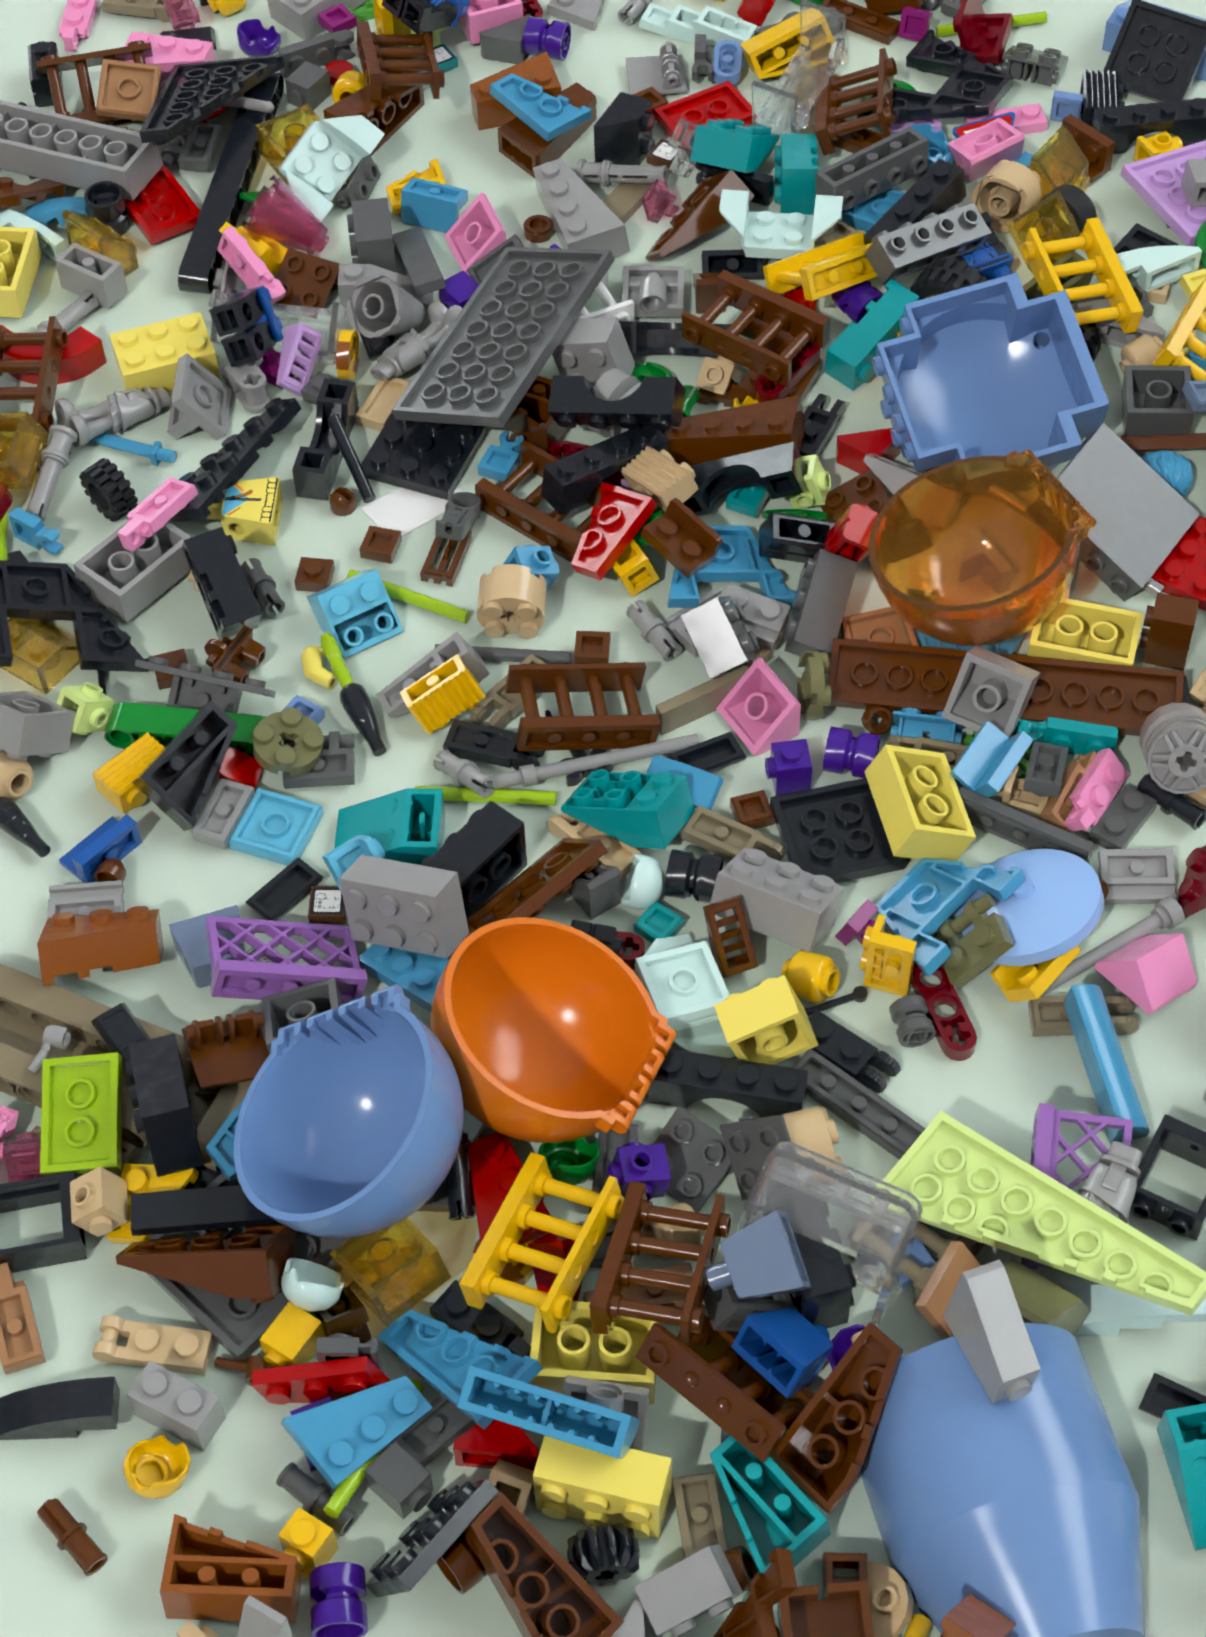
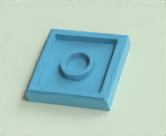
M258 787L228 841L229 847L232 850L288 866L298 857L301 858L324 814L323 806Z

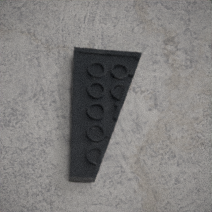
M280 397L271 400L264 407L266 411L260 416L252 417L243 424L244 429L239 434H234L221 443L223 448L217 453L204 457L199 463L201 466L195 472H189L182 476L179 480L194 484L198 495L168 522L205 520L211 514L207 507L214 503L218 504L224 499L225 495L222 490L237 484L260 457L257 450L262 447H269L274 441L271 434L283 430L302 409L295 398L281 399Z

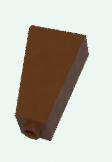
M579 83L571 85L553 97L557 98L559 95H562L569 99V104L577 108H581L584 105L592 109L591 119L547 142L521 119L516 117L497 128L499 152L533 178H535L533 167L559 159L597 119L596 96Z

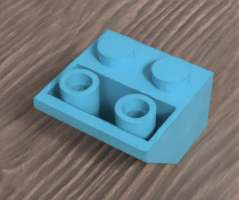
M377 569L364 570L307 596L321 630L324 633H330L335 638L343 659L403 632V628Z

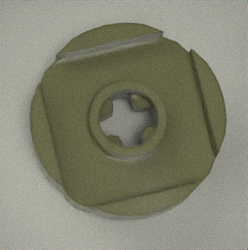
M802 651L799 658L798 667H805L802 677H797V699L801 704L800 714H805L802 718L804 721L823 718L825 706H830L831 687L830 685H825L824 673L828 672L829 666L828 654L826 652Z
M288 707L282 712L273 713L262 719L253 730V755L259 765L271 773L278 774V771L290 772V776H298L312 770L320 761L324 744L322 731L314 720L303 715L297 708ZM289 739L294 741L295 747L289 745L281 746L280 744L282 740Z

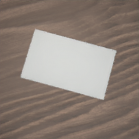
M398 487L362 507L361 510L378 527L401 531V535L404 536L443 514L448 500ZM456 487L453 494L463 491Z

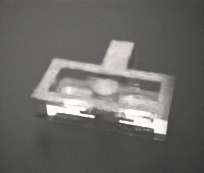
M680 118L668 143V146L678 150L669 170L688 179L696 167L695 162L690 161L697 124Z

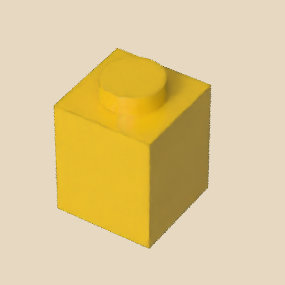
M288 1302L259 1339L264 1354L263 1359L266 1364L274 1368L308 1363L316 1353L317 1337H325L322 1321Z

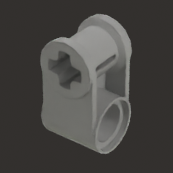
M256 361L231 367L230 364L223 366L221 370L224 381L232 389V393L244 409L251 413L265 411L264 407L271 401V398L265 390L267 384L266 376L258 367Z

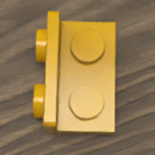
M225 222L219 232L222 234L225 229L232 225ZM251 224L246 229L240 225L238 228L233 226L238 234L246 239L248 246L257 257L265 262L267 269L274 277L288 249Z
M878 914L874 927L867 926L862 942V947L865 949L861 957L859 969L865 970L863 986L904 997L908 995L911 986L917 941L906 939L901 935L884 933L886 916Z
M1077 945L1059 957L1033 965L1004 966L997 964L990 975L1009 1002L1037 1000L1081 950Z

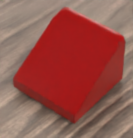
M228 747L219 768V780L224 778L254 787L256 792L264 768L259 765L255 758L235 748Z

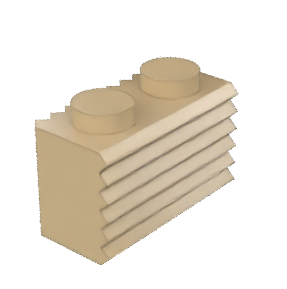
M646 446L645 450H641L640 455H636V459H632L631 463H627L626 467H622L621 472L629 488L633 492L652 497L657 507H660L664 512H666L672 499L677 498L684 503L699 490L694 480L696 474L693 469L685 462H682L680 465L676 463L673 457L664 449L658 452L652 447Z

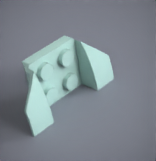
M362 115L321 119L311 123L278 168L283 176L287 178L294 207L315 224L320 225L334 205L331 203V200L360 160L372 153L385 134Z
M722 189L719 212L740 235L741 245L746 257L785 259L814 248L815 240L841 219L843 196L816 195L814 215H805L797 212L790 214L772 213L770 211L751 212L749 211V191Z
M689 933L656 939L644 956L635 958L634 967L640 981L649 993L656 1011L668 1018L669 1020L666 1025L676 1031L677 1035L673 1043L688 1052L732 1059L737 1058L726 1041L714 1008L715 1004L724 1001L730 994L707 941L693 944Z

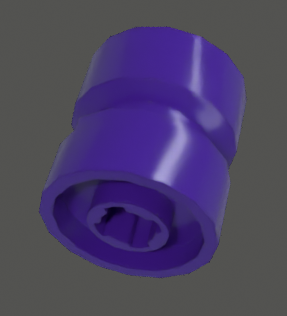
M530 16L526 22L523 34L524 53L537 56L547 51L549 58L566 59L571 43L570 23L553 20L549 24L547 19Z
M867 280L832 293L831 300L843 313L847 314L851 321L858 324L868 313L865 308L871 300L877 303L883 294L876 287L871 286V282Z
M831 726L824 753L823 771L843 775L846 770H850L852 776L866 778L864 771L879 753L881 736L861 732L857 737H853L851 730Z
M336 1562L312 1569L309 1573L310 1599L315 1603L310 1610L312 1637H362L368 1632L367 1605L360 1600L366 1596L364 1567L350 1562Z

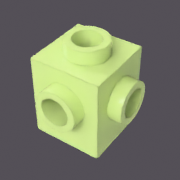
M817 454L801 456L805 463L803 493L787 497L794 509L825 505L827 491L831 490L830 474L828 471H824Z
M87 682L79 686H62L56 704L76 712L72 730L75 734L87 735L89 732H103L105 730L114 700L102 693L103 689L100 686Z

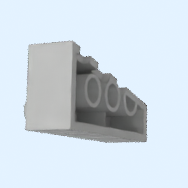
M561 158L533 167L538 194L549 218L553 221V227L563 249L611 250L613 257L630 252L625 224Z

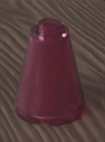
M273 175L269 179L273 182V185L270 189L263 186L246 214L251 217L249 223L243 221L242 227L309 254H313L316 250L321 252L329 241V237L326 235L328 229L279 177Z

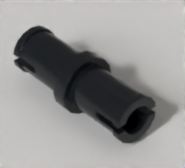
M1150 773L1144 775L1140 780L1137 790L1157 800V804L1161 806L1160 810L1167 815L1173 814L1194 830L1203 825L1206 820V809L1201 808L1184 797V794H1174L1160 788L1151 778Z

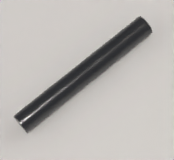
M333 414L327 418L328 424L364 503L372 502L376 499L373 489L339 415Z

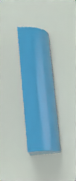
M1094 984L1071 986L1063 1004L1100 1115L1133 1120L1132 1140L1147 1137L1150 1130L1101 987ZM1105 1128L1110 1145L1113 1141L1122 1142L1123 1130Z
M471 1365L457 1408L618 1459H623L627 1454L640 1423L639 1419L631 1415Z

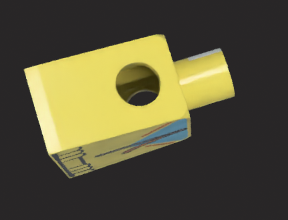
M279 477L240 480L234 486L225 489V497L220 503H214L207 507L211 514L206 519L221 520L226 536L231 535L234 540L252 543L276 544L283 503Z

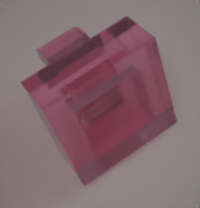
M193 0L164 1L165 11L173 29L180 30L181 27L189 25L190 28H194L196 23H200V16Z
M656 179L642 199L648 221L658 223L663 215L673 218L679 210V206L673 205L676 196L670 193L665 181Z
M33 1132L18 1133L15 1141L3 1142L2 1154L9 1182L43 1177L40 1174L41 1137L34 1138Z

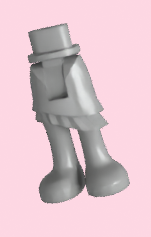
M433 301L427 308L430 325L420 333H417L413 327L410 328L408 333H403L399 340L394 342L377 358V364L370 369L371 375L377 380L386 381L391 376L398 377L404 375V373L414 367L424 364L431 355L430 352L435 349L463 308L453 305L447 309L441 302Z
M149 386L143 387V392L139 388L113 392V394L107 395V400L85 410H75L73 404L65 398L56 400L54 405L59 424L73 429L78 434L77 441L72 443L74 447H81L110 429L116 434L120 429L124 431L135 423L159 414L161 412L160 408L170 406L172 401L170 395L163 387L151 389Z
M1113 1141L1108 1153L1101 1155L1099 1163L1094 1167L1084 1185L1079 1189V1195L1129 1224V1212L1135 1197L1137 1179L1141 1173L1138 1164L1143 1155L1142 1152L1128 1145Z

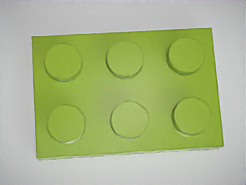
M118 1052L43 1059L40 1174L43 1176L74 1171L75 1174H84L100 1166L108 1171L121 1170L123 1056Z

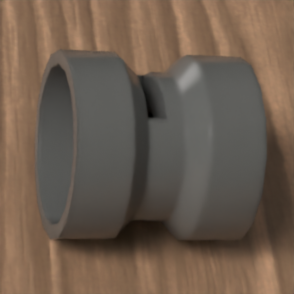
M904 996L891 1004L889 1013L894 1024L898 1025L896 1034L901 1046L918 1047L928 1043L935 1037L936 1031L932 1020L926 1016L928 1014V1007L922 996Z

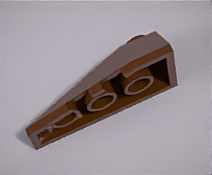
M732 169L703 179L682 204L684 210L679 215H675L670 221L673 228H669L660 235L645 258L648 261L662 258L726 223L727 221L719 212L722 189L749 191V202L755 195Z
M284 1224L247 1226L245 1227V1233L222 1238L221 1230L211 1231L207 1235L192 1239L189 1243H186V1239L183 1236L133 1242L116 1255V1262L122 1266L230 1298H250L252 1303H264L273 1300L275 1295L282 1289V1275L287 1260L293 1257L297 1231Z
M870 1322L795 1419L770 1455L771 1459L828 1514L833 1513L859 1477L903 1353L901 1347Z

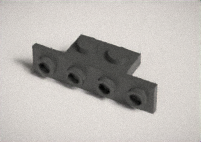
M149 655L148 662L136 659L134 665L174 675L167 702L169 707L200 710L204 705L213 700L224 712L237 713L242 691L275 698L276 691L265 689V681L246 677L243 684L233 681L234 674L213 670L212 676L200 674L202 667L181 663L180 669L168 667L170 660Z

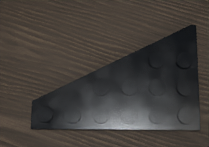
M283 54L174 65L140 130L142 143L152 142L153 145H163L173 140L284 68Z

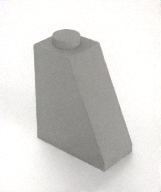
M999 1259L962 1272L943 1317L992 1404L1006 1398L1009 1401L1019 1400L1032 1391V1385L1040 1371V1366L1005 1267Z

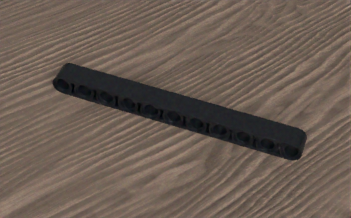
M274 73L243 95V97L270 101L274 105V110L271 113L238 108L179 268L178 287L180 291L211 294L214 289L212 283L216 269H221L224 261L223 256L217 250L222 236L219 230L225 222L236 228L245 202L239 198V193L249 191L283 96L284 77L282 73Z

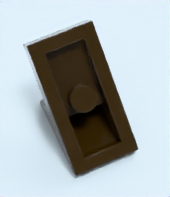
M349 1286L342 1289L340 1299L335 1305L325 1311H315L318 1319L322 1321L326 1337L336 1333H343L351 1337H359L360 1343H366L371 1339L366 1323L370 1320L365 1306Z

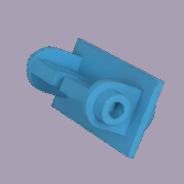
M903 708L901 711H893L892 723L899 724V726L892 725L890 737L899 735L900 737L916 738V736L922 737L923 733L930 734L929 739L961 744L962 733H957L955 730L962 731L963 726L941 717L943 711L937 712L936 715L921 714V711L915 708Z

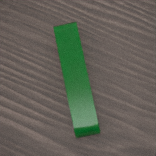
M120 702L113 706L104 738L110 745L125 749L144 734L149 733L151 737L153 736L155 740H158L165 747L193 718L199 709ZM225 712L238 724L229 747L255 758L253 755V730L266 716Z

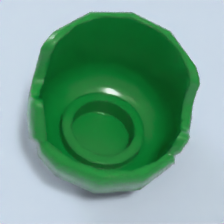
M585 1138L561 1143H542L538 1151L539 1155L545 1156L553 1179L572 1185L585 1183L593 1175L600 1156L598 1142L595 1141L590 1145Z

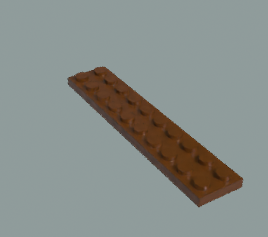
M833 638L828 685L831 687L830 706L864 710L871 706H881L890 712L901 711L903 708H915L920 710L921 714L936 715L937 712L944 711L968 651ZM998 654L1040 672L1028 705L1020 718L1023 720L1042 722L1047 721L1048 717L1117 727L1118 734L1140 736V729L1147 716L1158 707L1170 703H1182L1184 671Z

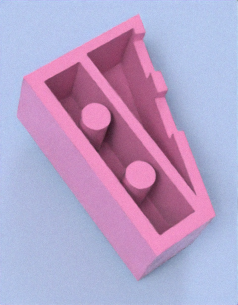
M131 32L124 46L126 47L129 42L142 40L145 43L151 42L153 56L146 57L145 61L146 64L161 66L160 86L168 78L174 65L216 61L213 42L200 41L198 39Z

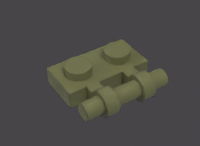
M987 893L978 900L972 899L968 902L960 915L954 920H946L939 927L940 931L933 936V938L950 945L949 949L952 955L943 963L950 984L959 989L1014 946L1004 918L995 912L988 916L987 911L996 903L992 896ZM973 923L974 928L963 936L962 932Z

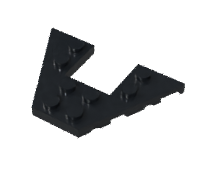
M930 29L906 56V67L916 68L922 72L943 73L945 76H949V78L936 94L893 87L895 120L898 122L989 115L1012 87V75L998 70L996 66L989 62L985 65L978 62L974 53L956 46L955 42L951 40L942 41L935 37L934 30ZM877 93L873 94L871 98L877 97ZM877 109L859 114L857 118L877 113Z
M0 560V667H11L13 660L7 618L73 621L80 670L149 672L148 669L134 666L136 659L148 662L149 658L144 659L131 645V637L119 629L117 626L118 622L105 607H99L90 597L91 591L83 582L76 578V574L67 564Z

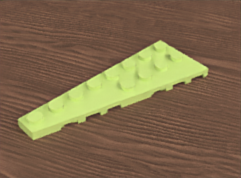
M942 1111L936 1115L871 1194L872 1203L880 1208L1190 1316L1195 1313L1206 1298V1271Z

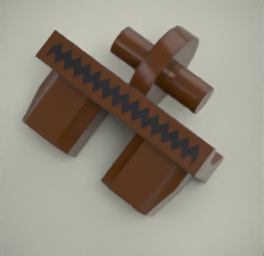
M245 625L232 641L228 637H223L221 641L210 639L204 647L206 654L209 656L206 664L212 667V673L213 670L234 674L233 681L243 684L245 683V678H249V670L240 666L244 661L254 667H259L266 655V647L253 640V629Z

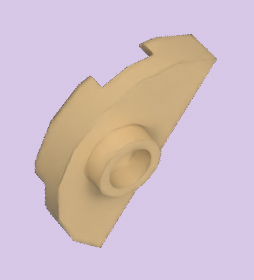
M867 1562L868 1593L874 1637H897L902 1633L906 1623L910 1624L912 1620L914 1600L911 1588L895 1569L880 1562Z

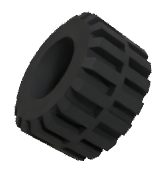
M940 257L937 261L933 260L925 267L910 287V291L920 296L919 300L988 280L985 276H981L978 273L979 270L976 267H970L969 263L964 260L960 262L954 257H950L948 260L945 257Z

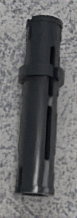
M463 1129L456 1158L445 1178L449 1220L452 1221L462 1220L461 1211L462 1217H465V1219L475 1217L465 1144L468 1143V1134L463 1133Z

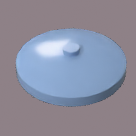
M1032 849L1007 855L989 864L994 865L996 870L1008 871L1010 867H1018L1023 870L1027 879L1005 902L992 896L996 904L987 911V914L989 916L995 912L1004 918L1014 942V946L995 960L993 964L1026 966L1049 961L1079 945L1089 936L1099 922L1104 907L1102 887L1095 870L1079 856L1056 849ZM976 890L965 901L964 905L954 912V917L956 918L964 911L963 908L972 899L978 900L985 892ZM973 923L962 932L963 936L974 928Z

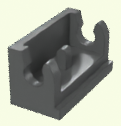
M708 1285L703 1299L713 1330L739 1332L747 1316L754 1313L788 1308L799 1312L798 1307L794 1306L790 1293L778 1294V1300H774L772 1295L753 1299H739L732 1285L717 1291H713L710 1285Z

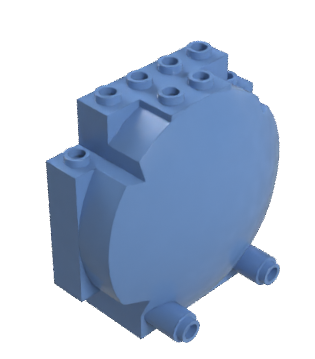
M1018 273L904 304L903 318L899 319L903 336L877 343L876 356L872 357L874 372L877 377L882 376L885 384L882 386L884 400L880 401V406L884 418H890L893 427L890 429L895 448L900 447L902 455L906 458L907 462H913L916 473L925 471L938 479L951 478L954 485L962 487L965 491L989 492L987 490L994 479L1011 490L1041 479L1060 463L1070 461L1082 447L1083 438L1088 437L1104 423L1109 407V401L1066 290L1027 300Z

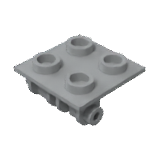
M666 41L660 47V56L626 58L629 94L634 95L651 86L660 94L674 95L677 93H687L682 54L677 55V47L672 42Z

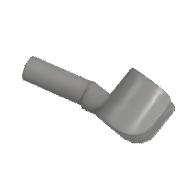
M49 1025L45 1028L41 1050L27 1069L30 1073L34 1075L37 1073L43 1059L50 1055L53 1047L62 1050L67 1049L71 1040V1034L67 1032V1027Z

